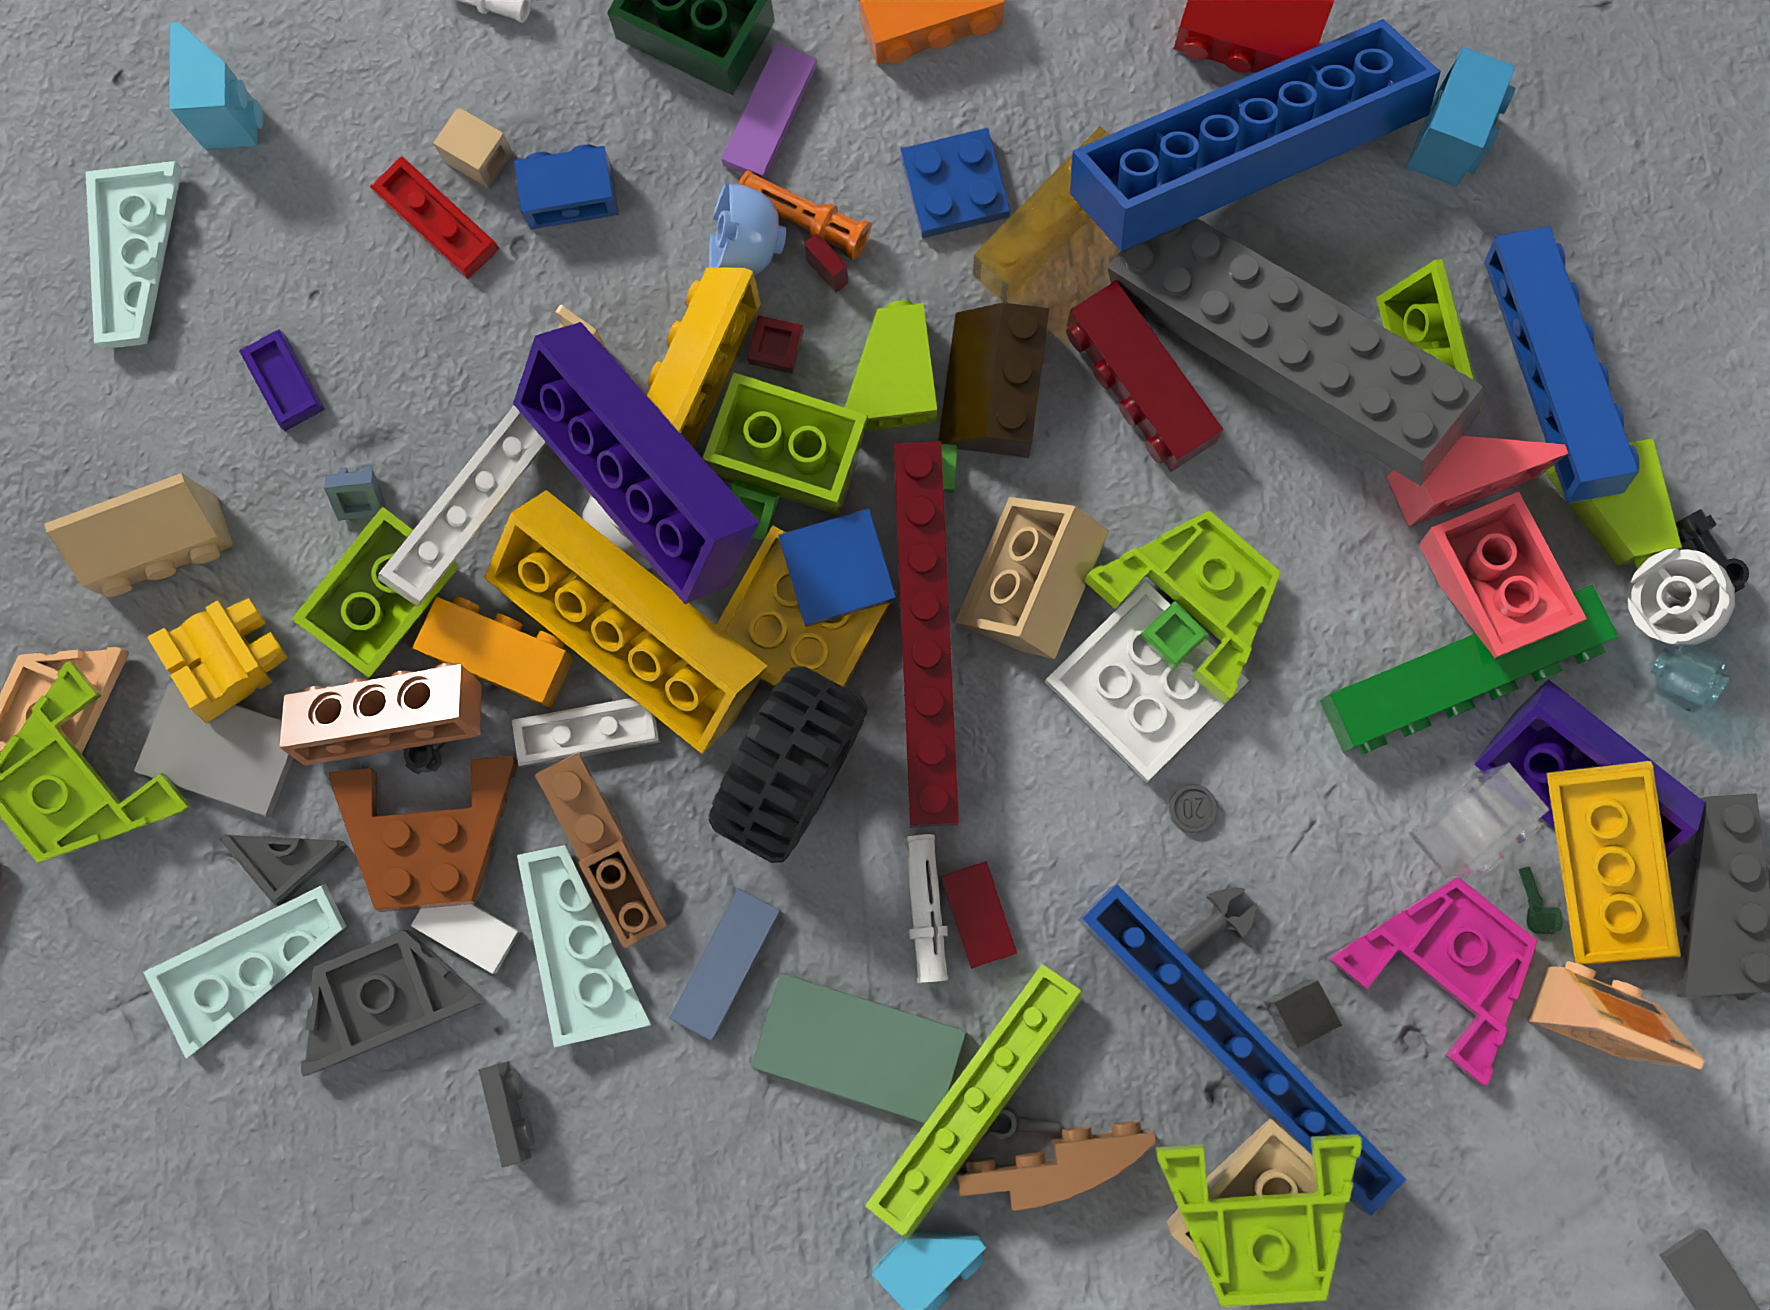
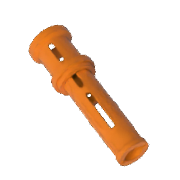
M749 170L742 175L738 183L762 192L774 204L778 211V217L810 231V237H813L815 234L820 235L826 242L846 251L847 257L852 260H856L869 239L872 228L871 222L864 219L858 222L839 213L837 206L831 203H824L821 206L755 175ZM774 199H777V200H779V201H781V202H783V203H785V204H787V205H789V206H786V205H784V204H782V203H780V202H778V201H776V200H774Z

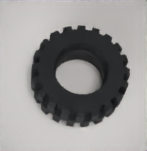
M806 666L792 667L790 671H787L781 682L777 683L770 697L761 707L758 716L748 729L743 742L732 759L728 771L720 783L721 786L714 797L713 806L708 816V821L714 832L770 863L784 862L790 856L792 850L795 849L800 838L810 825L856 740L868 711L863 698Z

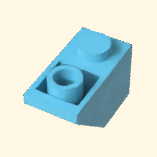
M914 1231L909 1240L902 1237L873 1266L872 1276L904 1310H937L950 1295L945 1289L959 1275L963 1280L968 1279L983 1264L985 1258L981 1253L986 1249V1243L978 1233Z

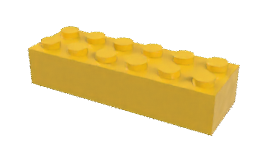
M547 490L511 512L484 579L703 754L734 725L765 672L767 665L689 603L684 604L672 589Z

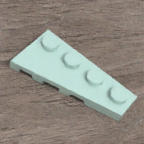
M176 161L86 172L94 344L101 349L143 345L148 342L182 168Z

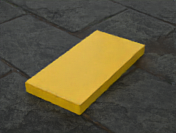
M1645 761L1547 773L1575 963L1587 965L1681 957L1652 762Z

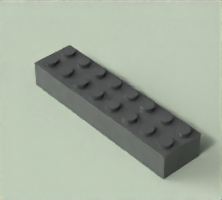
M1198 218L1120 252L1107 267L1110 282L1112 283L1117 280L1139 312L1420 486L1480 413L1483 385Z

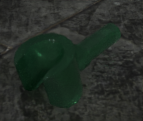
M1531 867L1519 869L1518 871L1529 904L1526 915L1528 929L1535 934L1552 935L1560 931L1563 926L1561 910L1559 907H1543L1542 897H1540Z

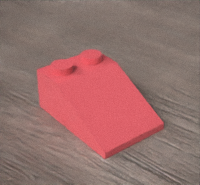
M1462 435L1421 486L1395 470L1387 476V479L1408 526L1411 527L1534 480L1564 458L1569 452L1565 444Z
M1519 491L1431 527L1419 544L1438 584L1494 658L1575 626L1587 619Z

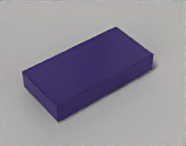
M280 329L239 350L281 429L287 431L325 410L287 337Z

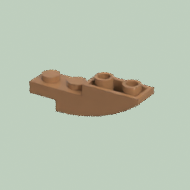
M580 751L536 773L537 781L580 860L578 864L623 949L666 927L667 922L640 863L604 792L600 791Z
M1140 1121L1111 1124L1112 1132L1093 1135L1091 1127L1063 1129V1138L1051 1139L1054 1157L1051 1160H1045L1044 1152H1033L1016 1155V1164L996 1166L995 1158H980L966 1161V1169L958 1170L957 1172L960 1196L1008 1191L1012 1211L1041 1207L1066 1200L1093 1189L1137 1161L1156 1143L1155 1133L1149 1128L1141 1129Z

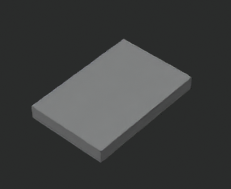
M169 683L134 772L151 778L163 773L175 786L266 817H271L294 758L279 748L282 720L234 705L205 724L190 709L177 686Z

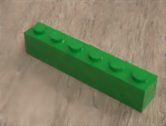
M1593 584L1573 592L1587 618L1584 622L1498 658L1492 656L1475 633L1335 691L1321 699L1322 708L1343 753L1357 747L1360 755L1366 754L1387 745L1388 743L1384 735L1398 729L1402 730L1404 737L1432 726L1428 717L1441 711H1445L1448 719L1475 708L1472 699L1488 692L1491 700H1495L1518 690L1516 680L1531 674L1534 681L1538 682L1563 671L1559 664L1563 660L1574 656L1577 663L1581 664L1606 653L1602 644L1617 638L1618 635Z

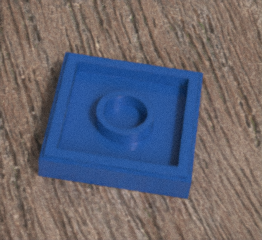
M869 509L778 535L805 627L896 601L895 592Z

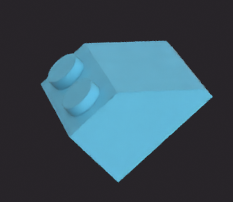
M180 22L170 23L169 109L204 149L258 146V129L263 127V113L259 102L251 97L243 81L238 80L220 57Z

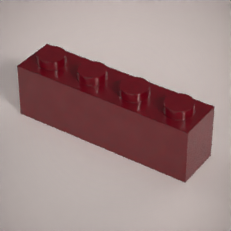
M1117 280L1070 309L1067 321L1068 328L1066 329L1069 341L1079 353L1085 351L1094 363L1092 371L1097 381L1104 389L1111 388L1121 401L1118 407L1122 416L1132 427L1138 425L1147 438L1145 446L1149 454L1158 464L1164 462L1170 472H1172L1217 442L1224 429Z

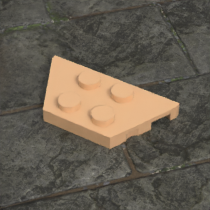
M107 647V650L85 652L69 650L49 655L43 653L18 655L0 693V752L13 735H17L33 713L31 710L41 695H46L58 678L56 674L62 666L71 661L75 662L101 694L100 698L61 726L62 731L82 754L130 652L118 647Z

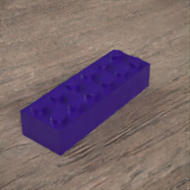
M582 322L535 335L514 398V406L684 604L728 586L759 524L757 519Z

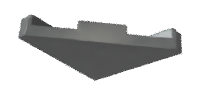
M226 834L219 839L270 901L278 906L284 903L348 847L340 840Z

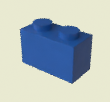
M579 145L569 152L557 154L536 152L527 156L526 159L514 161L521 213L531 230L619 215L612 165L604 146Z

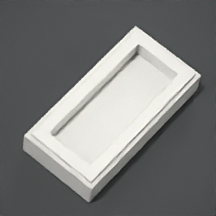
M474 904L420 909L411 924V927L492 974L498 972L521 933L518 929Z

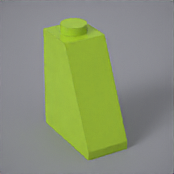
M898 300L890 302L886 305V308H878L845 405V408L868 415L864 432L937 423V403L924 303L913 304L909 300Z
M1653 438L1629 442V445L1634 446L1637 450L1639 472L1624 493L1568 503L1617 566L1635 563L1636 570L1648 558L1666 549L1682 548ZM1553 465L1546 471V475L1565 499Z

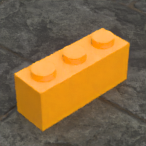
M454 595L452 601L449 602L436 596L412 647L414 650L440 663L462 664L474 677L552 709L574 660V657L563 649L564 642L543 631H539L536 638L520 631L523 626L522 623L500 613L496 614L494 620L478 614L479 605L462 597Z

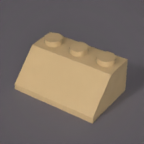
M183 473L44 524L49 537L80 584L105 597L125 594L132 589V584L146 579L161 580L168 578L176 573V568L191 562L194 564L211 562L220 557L221 551L234 547L218 497Z
M1009 497L955 623L1018 651L1055 659L1086 587L1084 579L1094 568L1109 531L1076 506Z

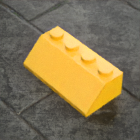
M706 268L701 280L693 281L686 297L687 311L682 321L676 320L672 325L667 338V346H669L663 362L657 361L654 364L648 378L650 390L647 397L659 408L662 414L694 449L761 306L754 273L746 268Z

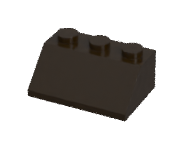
M1002 302L955 313L938 441H941V444L957 445V449L1029 458L1033 440L1049 308Z

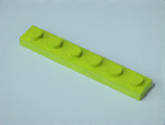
M1041 964L865 1205L866 1208L905 1239L909 1240L1082 1000L1084 995L1080 989Z

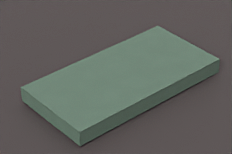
M781 972L751 1068L926 1123L949 1091L966 1031Z

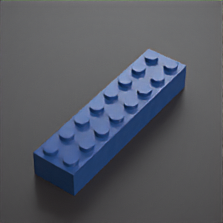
M1384 19L1073 150L1070 195L1122 252L1429 116L1441 71Z

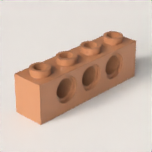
M443 663L430 670L418 672L398 671L390 677L373 680L353 679L345 685L328 688L321 686L309 687L304 692L284 695L279 748L305 766L480 736L482 684L462 664Z

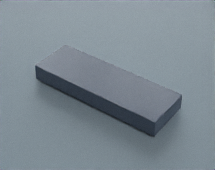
M737 888L669 1019L713 1041L781 910Z

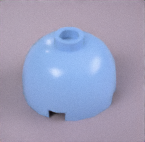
M726 183L719 194L713 219L718 220L716 235L710 234L709 267L746 268L753 271L754 275H757L769 266L774 253H782L786 239V228L779 226L778 211L772 201L762 192L746 185Z

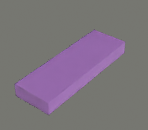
M775 43L721 158L723 166L743 174L749 170L763 179L766 178L817 68L816 58Z

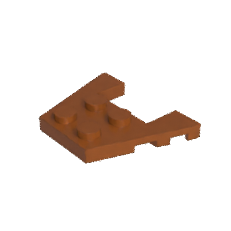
M513 755L471 759L472 807L466 809L377 816L376 771L368 768L329 772V780L375 910L390 912L476 904L494 846L492 840L499 817L503 816L507 803L505 797L511 778L515 777L518 767L517 759Z

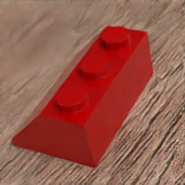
M1188 0L1173 49L1183 51L1186 56L1192 59H1209L1225 64L1235 72L1257 73L1318 47L1334 0Z

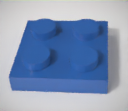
M988 128L900 148L901 160L922 238L1010 218V207Z

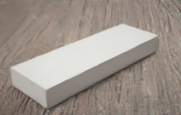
M633 698L512 720L518 766L521 768L561 761L579 751L582 757L661 743L657 718Z

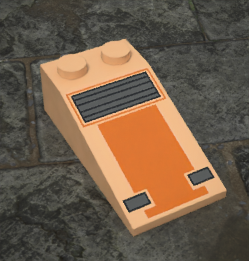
M1566 961L1565 967H1546L1528 1022L1620 1059L1702 1069L1704 1058L1658 1004L1641 998L1643 994L1642 989L1618 980H1613L1610 986L1594 979L1595 970L1570 961Z

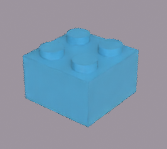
M1462 46L1434 95L1429 116H1426L1406 168L1455 187L1460 183L1466 172L1474 174L1483 155H1488L1500 130L1495 124L1499 115L1506 112L1515 93L1516 87L1509 85L1516 66Z

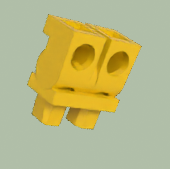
M250 598L233 604L227 609L217 600L205 607L207 611L191 616L180 627L170 632L163 628L147 637L166 670L171 674V678L188 706L205 724L248 697L257 687L261 690L272 683L267 672L288 658L271 632L251 644L245 639L244 636L266 624Z

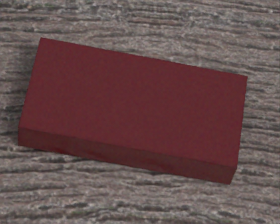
M987 861L942 875L941 879L970 968H976L1017 954Z

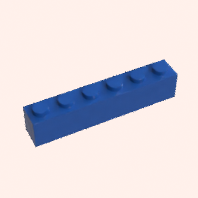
M1550 226L1495 236L1484 263L1546 443L1565 444L1569 454L1554 465L1566 502L1572 503L1622 494L1639 472V456L1635 447L1629 445L1625 435L1623 411L1620 405L1614 403L1608 388L1609 374L1607 367L1598 360L1593 346L1594 333L1592 326L1583 319L1579 308L1580 296L1577 285L1574 282H1570L1565 269L1564 249L1560 243H1556Z

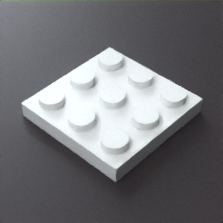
M1147 581L1045 680V683L1146 783L1225 705L1192 677L1194 672L1216 649L1207 639L1201 642L1173 670L1139 637L1171 605ZM1241 673L1237 681L1238 687L1235 694L1249 681Z

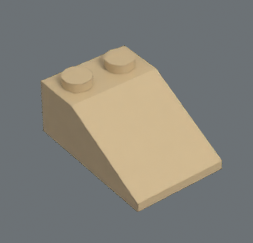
M1270 1118L1207 1176L1208 1199L1315 1192L1312 1154ZM1178 1208L1166 1221L1170 1234L1202 1263Z

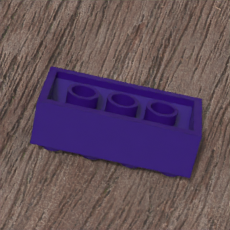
M1549 679L1514 712L1474 764L1555 829L1547 773L1651 761L1654 770L1666 857L1698 831L1705 805L1703 800Z

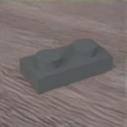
M509 1062L478 1069L502 1168L531 1158L529 1148L535 1146V1139L529 1119H522L518 1100L523 1098V1088L518 1072L510 1070Z

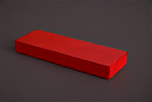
M403 156L398 158L370 186L372 191L467 280L500 249L491 237Z

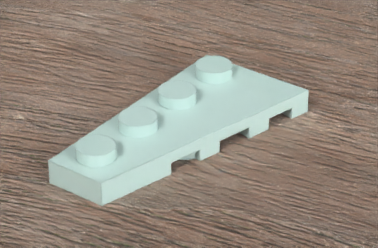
M562 845L517 855L554 1047L651 1025L566 846Z
M324 884L143 973L187 1059L347 926L327 885Z

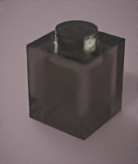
M1304 980L1263 1001L1286 1046L1300 1048L1342 1026L1318 980Z

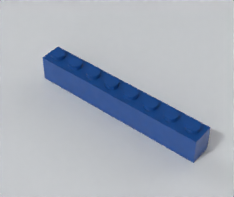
M1118 884L1111 886L1077 919L1256 1105L1309 1153L1312 1154L1311 1137L1358 1134L1361 1137L1362 1147L1360 1156L1356 1159L1352 1177L1353 1187L1350 1195V1201L1358 1209L1372 1216L1407 1180Z

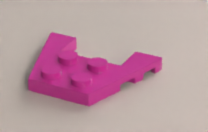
M1456 877L1335 952L1328 960L1361 988L1368 989L1396 952L1401 954L1475 1015L1474 1019L1449 1049L1445 1057L1479 1085L1486 1086L1494 1071L1491 1067L1498 1046H1502L1508 1029L1505 1026L1513 1002L1518 1000L1538 940L1460 877Z

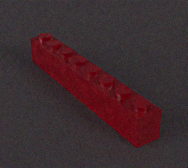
M941 441L894 443L910 828L958 826Z

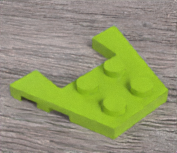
M1208 510L1161 534L1154 541L1140 548H1134L1104 566L1100 565L1092 569L1084 579V582L1116 609L1145 577L1152 580L1221 641L1218 647L1194 672L1192 677L1219 701L1226 704L1236 692L1238 687L1237 681L1243 666L1247 663L1252 650L1253 639L1258 626L1263 621L1281 571L1213 512Z
M68 661L56 674L58 678L46 695H41L31 709L33 713L17 735H13L0 752V818L37 863L49 861L186 812L191 808L190 804L163 773L158 774L123 802H120L62 731L61 726L101 697V694L75 662Z
M1358 1134L1311 1137L1316 1191L1294 1194L1208 1199L1203 1145L1156 1147L1158 1161L1221 1307L1327 1301L1342 1235L1340 1229L1346 1203L1350 1200L1353 1187L1352 1177L1357 1157L1359 1158L1362 1147L1361 1137Z

